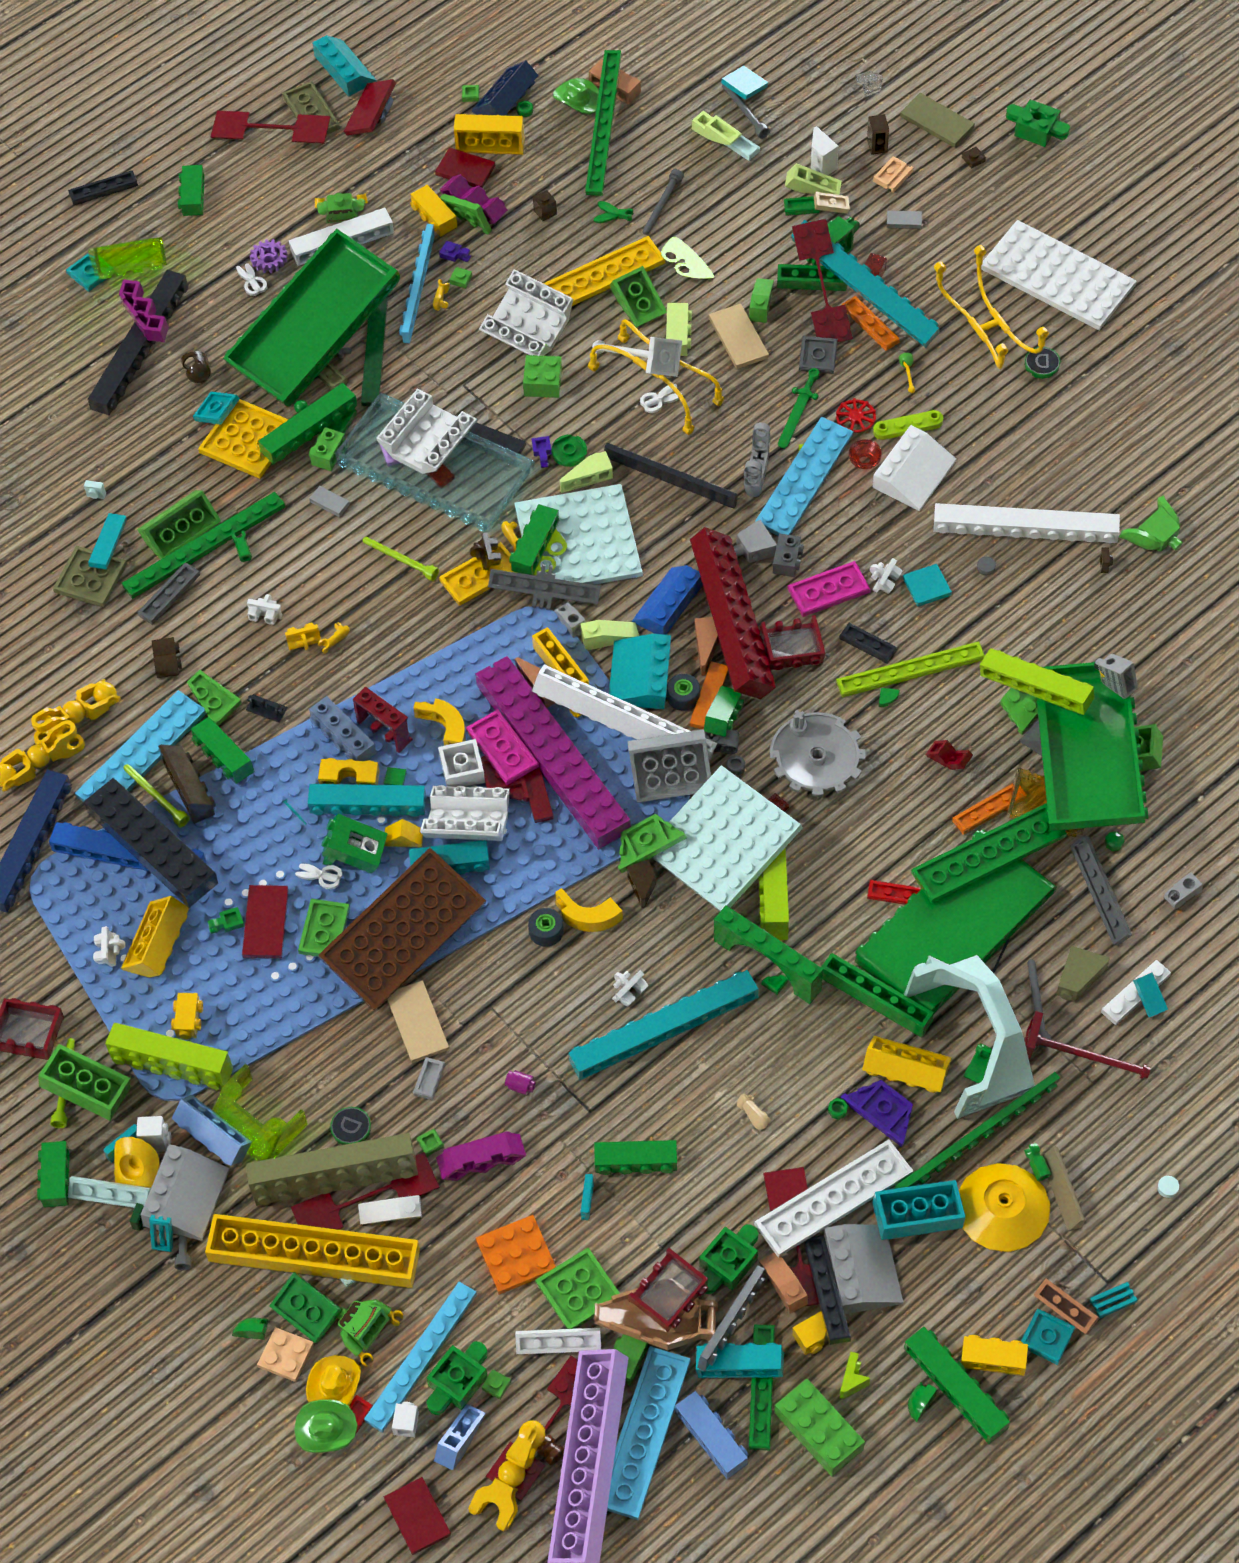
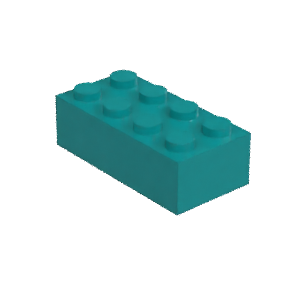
M956 1180L876 1191L874 1193L872 1204L881 1240L963 1228L965 1213Z

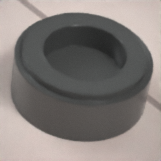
M986 556L978 560L977 570L980 574L991 575L994 573L996 562L993 558Z
M731 756L726 762V769L734 775H740L745 770V760L740 756Z

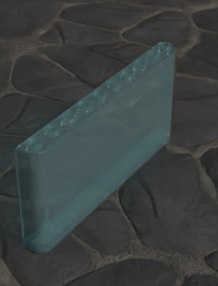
M380 392L336 451L337 464L342 468L353 471L357 475L369 478L372 482H378L388 489L398 491L403 496H409L419 503H424L434 510H440L449 517H455L465 524L473 525L480 531H490L534 469V460L468 431L437 471L422 474L403 463L387 466L380 444L376 438L405 403Z

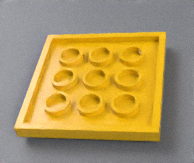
M239 399L221 425L215 424L198 448L199 453L261 479L271 465V462L260 452L258 440L288 421V419Z

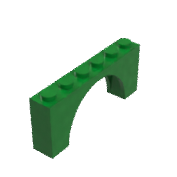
M727 905L714 918V942L728 951H731L735 945L739 944L760 952L781 969L790 981L794 994L808 1004H811L822 991L823 968Z

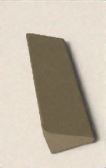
M1053 1146L1043 1155L1052 1174L1048 1180L1067 1230L1080 1229L1083 1227L1085 1218L1057 1146Z

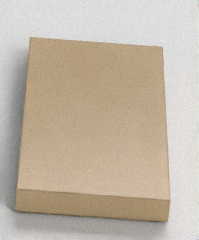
M741 303L709 314V320L736 369L769 358V353Z
M423 980L397 989L387 999L411 1063L449 1050Z

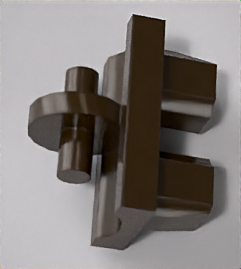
M482 532V539L473 543V547L470 548L469 552L472 557L481 560L483 570H489L491 565L500 564L501 554L492 552V550H496L498 547L497 538H489L488 533Z

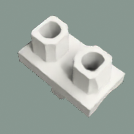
M894 558L891 559L885 568H883L884 564L882 562H879L878 565H871V578L876 580L879 577L872 589L874 592L877 593L879 590H882L889 594L895 586V583L887 579L889 576L897 580L902 573V570L895 565L897 560Z
M266 594L264 599H248V619L256 622L259 616H265V622L274 625L277 619L282 618L281 606L277 604V601H272L269 594Z
M107 926L102 927V933L94 935V943L98 948L101 947V950L94 952L93 959L98 964L106 963L113 967L116 966V955L125 948V941L120 939V935L109 931Z
M640 970L628 981L627 978L630 976L628 971L624 974L617 972L614 975L616 982L613 986L617 989L621 985L623 988L612 999L615 1002L619 1000L628 1007L636 999L629 989L633 987L641 994L649 986L642 978L644 973Z

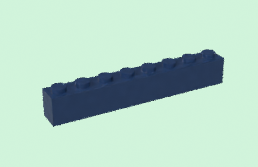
M46 770L0 861V911L8 913L10 907H13L15 904L16 895L23 888L24 879L31 872L32 863L39 856L40 847L47 840L48 831L55 824L58 811L63 808L64 799L72 788L68 775Z

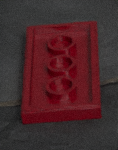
M394 79L367 83L343 131L346 136L373 132L396 85Z
M249 885L242 949L243 958L282 959L289 893L288 886Z

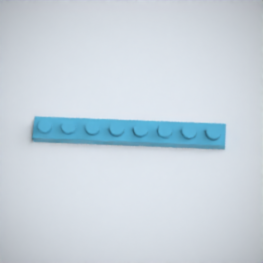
M427 224L425 231H422L423 242L419 244L418 250L420 255L416 257V271H413L412 274L413 284L409 286L410 298L406 299L407 311L403 312L404 323L400 325L399 334L403 338V343H410L435 238L434 224Z
M461 1282L457 1283L364 1418L366 1423L383 1433L394 1417L396 1403L402 1404L476 1297V1291Z

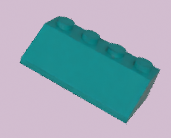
M326 35L312 42L314 56L348 97L365 89L367 83L377 82L343 40Z

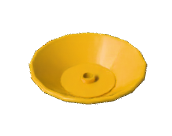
M996 1163L980 1167L965 1178L959 1189L965 1213L962 1229L974 1242L989 1250L1011 1252L1026 1248L1041 1237L1049 1223L1050 1201L1045 1187L1037 1181L1032 1173L1016 1165ZM1005 1199L1008 1203L1003 1204L1001 1200Z

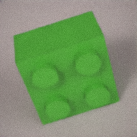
M526 355L523 378L524 396L559 398L562 358L560 356Z

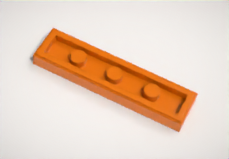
M856 296L842 303V305L846 306L847 314L885 351L900 343V338Z
M711 661L700 697L690 720V727L704 729L706 714L721 686H724L728 674L727 665Z
M1014 782L952 818V821L964 835L1027 799V795L1018 783Z

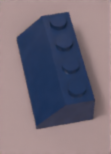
M526 60L508 67L471 111L476 115L508 116V111L516 107L518 99L526 95L525 91L535 84L534 80L539 75Z

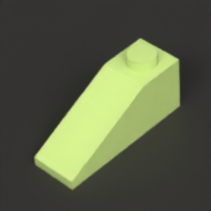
M796 163L787 172L785 187L801 193L815 194V192L839 195L842 181Z
M606 451L588 456L560 479L561 493L613 479V468Z
M595 620L580 624L581 637L587 650L614 645L616 640L639 636L635 622Z

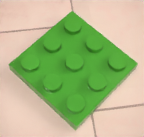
M589 1248L584 1249L535 1280L537 1286L566 1329H576L591 1320L595 1315V1303L599 1304L609 1301L611 1296L620 1294Z

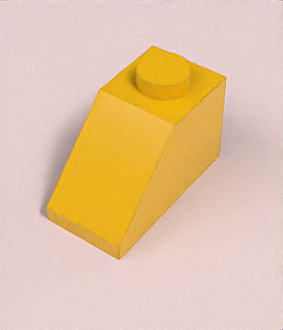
M820 1311L794 1326L792 1335L805 1355L809 1353L815 1354L823 1348L827 1332Z

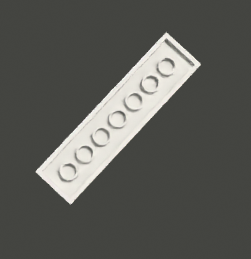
M887 1140L756 1220L754 1225L777 1257H780L872 1200L876 1191L888 1190L913 1173V1170L893 1143Z

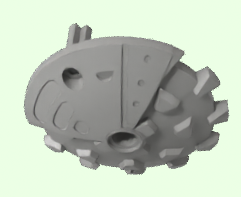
M796 710L793 718L784 723L772 739L770 758H775L778 765L774 769V773L778 778L784 776L791 783L789 788L795 792H799L800 789L812 791V796L822 797L823 791L835 789L837 793L842 792L846 789L844 783L851 777L858 779L862 770L858 769L857 766L859 760H865L866 755L865 749H859L857 740L861 739V736L856 729L850 732L843 725L846 721L838 716L820 712L804 714L803 711L799 712Z

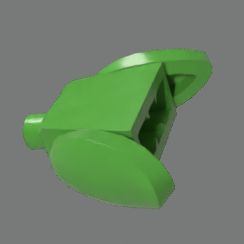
M1164 495L1157 499L1158 510L1141 524L1138 529H1124L1119 538L1148 550L1163 551L1169 545L1177 551L1183 544L1177 538L1180 531L1179 517Z

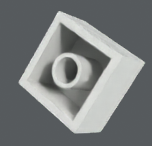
M476 739L438 747L446 786L468 787L485 783L484 770Z

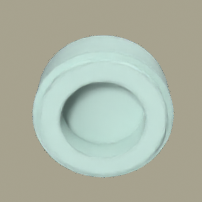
M1164 1176L1159 1180L1158 1192L1163 1197L1172 1198L1178 1193L1179 1183L1172 1176Z

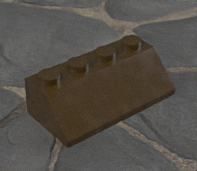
M159 745L164 767L193 823L195 824L215 815L213 807L216 804L212 796L208 797L206 794L208 789L204 781L200 782L199 777L201 776L197 767H192L191 763H193L190 753H185L182 746Z

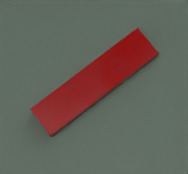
M870 880L867 899L906 905L909 897L913 893L917 894L921 889L919 887Z

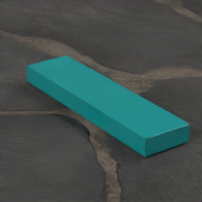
M108 513L88 561L89 567L107 570L127 521L125 515Z

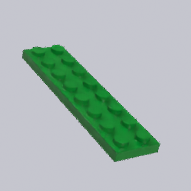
M1045 803L911 869V873L929 901L933 903L1065 838L1067 833L1065 830L1049 831L1047 804Z

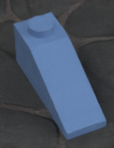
M466 1404L439 1441L434 1462L454 1470L465 1454L486 1413Z

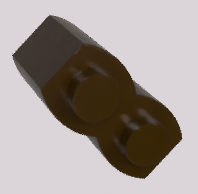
M174 637L152 640L157 679L178 676L179 669H182L181 658H177V654L180 653L179 642L175 643Z

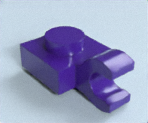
M446 241L439 252L440 258L453 262L457 259L468 262L471 258L468 255L470 252L468 248H462V245Z
M549 436L531 438L534 457H540L541 468L548 467L547 455L552 454Z

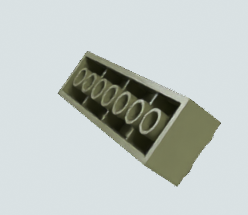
M410 1133L246 1163L248 1184L256 1206H264L279 1201L286 1202L300 1197L307 1198L321 1193L328 1194L332 1191L348 1190L353 1187L369 1186L374 1183L390 1182L391 1180L418 1175Z

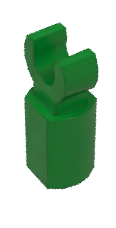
M241 531L242 536L240 538H237L235 533H232L233 542L235 543L240 561H250L252 555L246 541L245 532Z
M1029 1144V1148L1024 1151L1027 1158L1030 1159L1029 1164L1037 1181L1049 1178L1052 1174L1044 1157L1040 1155L1038 1144Z

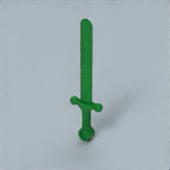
M816 368L809 370V378L804 388H792V393L799 394L778 441L780 448L788 446L808 399L817 400L819 398L817 393L813 394L810 391L814 381L819 378V370Z

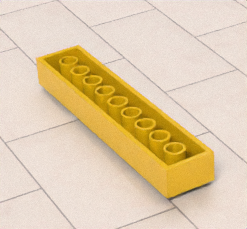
M214 1214L205 1254L208 1262L413 1288L420 1246L418 1240Z

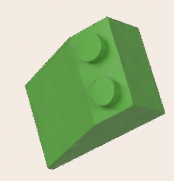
M643 266L613 280L609 285L616 300L636 328L667 313Z
M1151 724L1134 727L1138 728L1139 740H1136V744H1140L1141 755H1138V760L1142 759L1143 771L1161 768L1163 735L1157 725Z

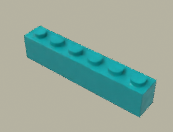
M309 784L308 808L309 813L315 815L352 814L359 816L361 814H371L373 816L410 815L413 817L425 815V786Z

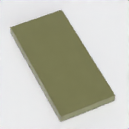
M312 81L282 93L283 99L296 119L298 114L331 116L327 134L341 129L337 119Z
M919 93L900 112V117L954 148L975 126V123L922 93Z

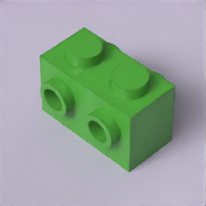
M325 427L322 433H319L315 446L311 447L309 451L311 464L332 471L346 446L345 434Z

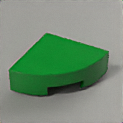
M881 688L879 707H886L888 704L896 701L900 690Z
M784 975L768 976L761 981V985L778 995L789 980Z

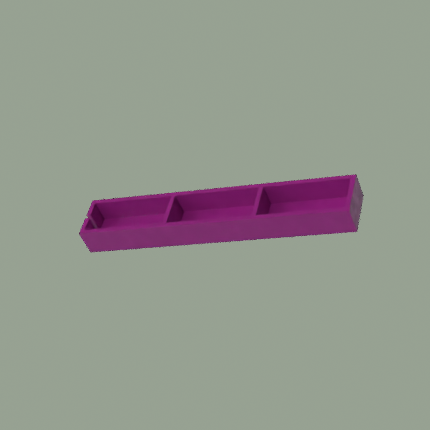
M506 656L493 663V668L488 666L475 673L477 687L494 710L498 709L538 761L539 768L545 779L599 850L620 838L621 832L631 827L630 818L536 693L532 692V688L509 657Z

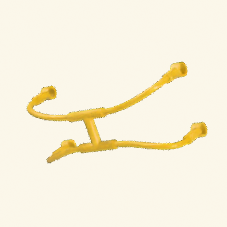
M982 245L977 246L974 249V253L976 254L979 289L987 308L990 310L989 313L994 318V320L979 325L974 317H971L945 291L942 281L946 266L943 262H938L934 265L936 281L941 293L968 319L972 328L988 346L998 369L1003 367L1008 348L1005 344H1000L994 350L989 337L984 332L990 328L999 325L1005 334H1008L1015 343L1028 352L1040 353L1043 350L1046 337L1049 335L1045 327H1040L1036 331L1039 337V348H1030L1011 332L1010 327L996 309L991 306L982 282L981 265L983 264V256L986 254V250Z
M626 319L621 321L620 334L618 335L619 341L622 343L628 341L630 337L627 333L628 326L649 345L650 340ZM596 345L591 350L588 368L594 372L600 366V363L597 361V354L595 353L599 349H607L622 354L646 371L647 363L619 348L610 345ZM680 360L679 365L708 378L715 384V396L712 402L720 406L724 401V397L722 396V388L719 382L710 374ZM652 374L664 381L676 393L686 413L685 425L682 431L687 435L692 434L695 427L692 425L690 410L683 395L665 376Z

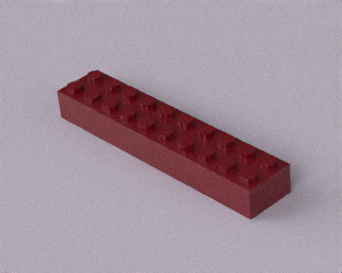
M704 527L690 538V542L735 692L761 700L773 691L776 686L769 666V660L765 653V647L762 643L760 630L755 620V614L752 610L751 600L742 577V571L739 567L737 554L732 544L733 541L728 535Z

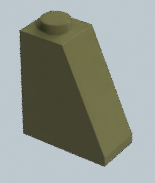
M1071 946L1056 995L1065 1000L1076 1001L1107 970L1110 957Z

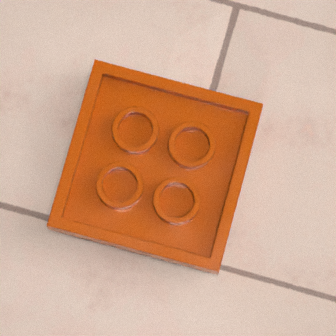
M534 1215L476 1237V1242L499 1295L532 1282L556 1267Z

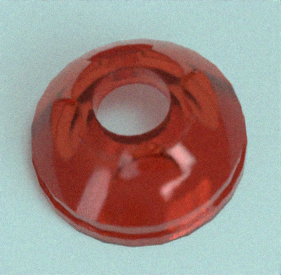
M868 439L854 442L849 449L850 462L860 469H871L877 466L882 457L880 446ZM867 457L870 459V461L868 463H862L860 461V458Z

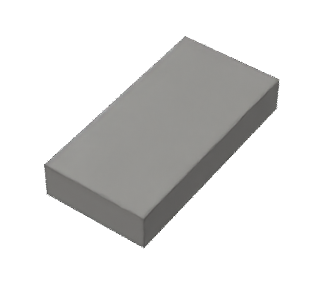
M887 211V228L921 229L922 211Z
M321 486L309 498L311 503L338 517L350 505L348 500Z
M425 1058L413 1091L414 1096L433 1100L445 1067V1062Z

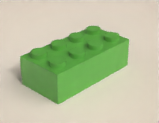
M58 1044L38 1075L39 1087L111 1121L130 1090L129 1077L61 1044Z
M805 1379L775 1405V1415L831 1477L864 1450L865 1441L808 1379Z

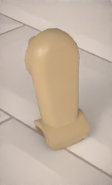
M742 1094L737 1100V1106L746 1112L755 1128L765 1129L771 1122V1119L753 1102L754 1097L752 1095Z

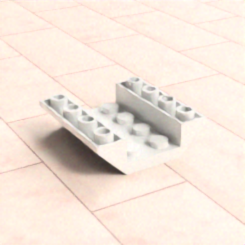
M514 269L505 283L508 287L506 295L493 317L487 314L479 330L528 355L544 356L552 350L569 321L573 298Z
M416 389L376 439L393 459L425 474L438 470L477 422V419L463 411L456 417L433 405L431 395Z
M433 786L430 795L431 811L429 818L423 819L421 834L425 838L503 840L508 819L509 789L500 787Z

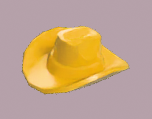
M122 1137L117 1140L114 1146L115 1183L151 1188L160 1167L156 1150L142 1139Z
M333 1355L320 1359L312 1367L307 1379L306 1396L308 1402L330 1399L340 1401L349 1406L360 1379V1366L353 1359L346 1356Z

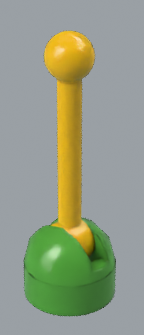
M903 353L899 356V363L907 371L908 391L914 393L915 387L912 384L909 368L913 364V355L911 353Z

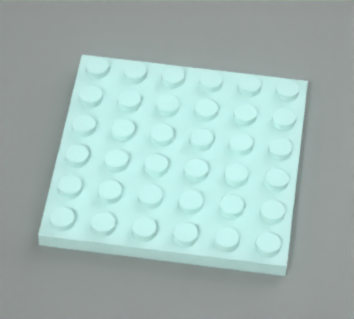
M621 484L514 503L521 537L523 536L525 525L530 522L531 512L536 510L538 504L559 510V523L556 529L567 543L566 551L558 556L550 555L547 551L543 554V556H550L556 561V567L552 571V573H556L555 579L596 585L643 576ZM558 542L553 543L551 550L554 552L561 551L562 544ZM544 560L540 563V567H542V564H546L545 570L549 569V565H552L549 560Z
M721 765L669 821L676 829L683 831L687 838L651 858L721 911L725 905L731 908L803 827Z

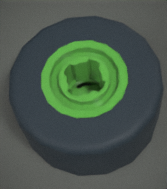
M689 674L673 676L667 683L668 703L674 709L680 711H687L696 706L700 697V684L698 680Z
M541 908L531 914L528 920L531 940L542 947H550L557 944L564 934L561 915L551 908Z

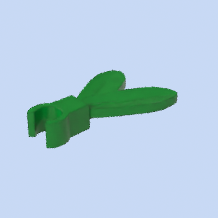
M599 201L598 207L607 213L596 216L594 222L605 223L618 217L619 219L631 221L634 214L633 209H618L608 202Z

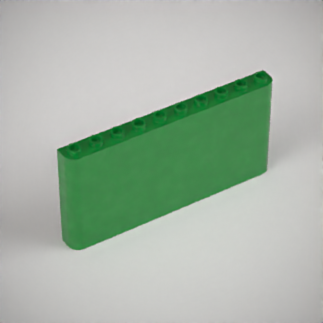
M336 228L328 236L327 240L317 248L314 255L305 262V265L295 273L292 280L283 287L278 296L272 299L271 304L260 313L256 321L248 327V330L237 339L235 345L226 352L223 359L231 367L286 407H289L300 397L395 288L400 280V274L398 270Z
M1095 662L1042 667L1064 676H1070L1074 680L1088 683L1094 687V700L1084 715L1036 697L1049 831L1143 824L1145 819H1149L1148 807L1144 808L1143 804L1147 803L1146 791H1142V787H1145L1144 775H1140V771H1143L1142 759L1138 760V755H1141L1140 744H1136V740H1139L1138 728H1134V724H1137V715L1132 713V709H1135V699L1131 696L1124 699L1101 682L1099 670L1094 668Z
M985 829L981 831L977 830L973 834L972 839L986 833L987 831ZM1020 859L933 903L929 901L921 889L917 894L913 893L909 897L908 903L904 907L900 906L896 910L895 916L891 919L888 918L878 932H873L865 945L862 944L857 948L855 963L874 978L904 995L914 967L921 963H926L928 956L951 965L977 955L986 963L1056 892L1057 886L1023 859ZM942 985L909 998L935 1014L960 988Z

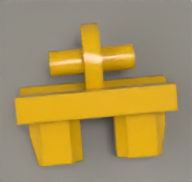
M312 622L306 624L304 628L297 629L292 627L285 632L289 650L300 647L308 650V645L316 644L321 640L318 625H314Z

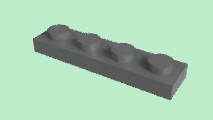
M185 562L137 612L138 616L153 625L200 576V572Z

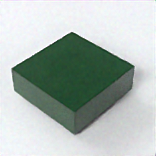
M136 1203L129 1221L134 1230L140 1231L142 1228L141 1212L144 1207L143 1204Z

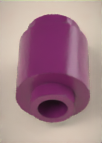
M515 1070L514 1072H508L504 1085L509 1090L528 1095L529 1092L533 1093L536 1081H534V1076Z

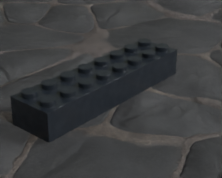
M115 778L109 780L84 801L88 814L188 908L218 884L215 871Z

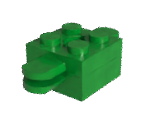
M1031 99L1025 108L1011 104L1006 109V119L1016 123L1014 134L1016 137L1046 147L1051 137L1065 140L1069 137L1070 125L1060 121L1061 110Z
M839 216L828 223L831 241L834 244L839 243L845 249L844 252L848 254L853 250L854 233L858 230L860 223L851 216L847 220ZM806 259L810 264L817 265L814 259Z
M746 1224L737 1234L725 1226L700 1255L699 1267L705 1270L703 1275L708 1278L707 1286L709 1288L705 1294H713L721 1284H724L733 1291L758 1261V1250L753 1247L758 1241V1230L755 1226Z
M474 1341L465 1352L452 1345L426 1377L428 1387L434 1390L426 1401L431 1414L440 1416L451 1403L462 1410L485 1382L488 1376L487 1370L482 1366V1363L487 1358L488 1352L482 1342Z

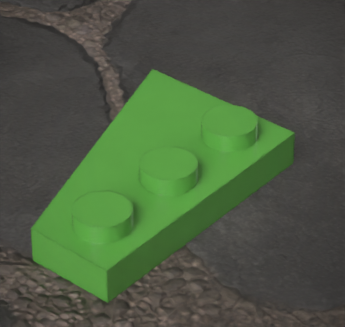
M443 194L440 197L459 219L465 218L470 222L471 226L483 228V233L487 235L492 231L483 213V208L479 204L447 194Z
M201 670L187 681L188 687L204 708L207 716L218 726L242 704L240 698Z

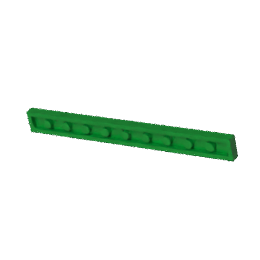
M604 50L585 189L586 195L603 196L622 57L621 50Z
M276 492L269 494L122 582L123 588L134 599L174 575L185 562L190 565L232 540V533H235L237 537L242 534L241 531L249 530L284 509L285 503Z
M1056 1072L1049 1075L898 1183L894 1189L926 1183L931 1178L930 1175L935 1171L939 1173L947 1167L946 1163L950 1160H953V1162L958 1160L963 1155L962 1152L967 1148L972 1150L979 1144L978 1140L983 1137L985 1139L990 1137L995 1132L994 1129L999 1125L1001 1128L1011 1121L1010 1117L1015 1114L1016 1116L1022 1114L1027 1109V1105L1030 1103L1032 1105L1036 1104L1042 1099L1041 1095L1045 1092L1048 1094L1053 1092L1058 1087L1057 1083L1060 1077Z

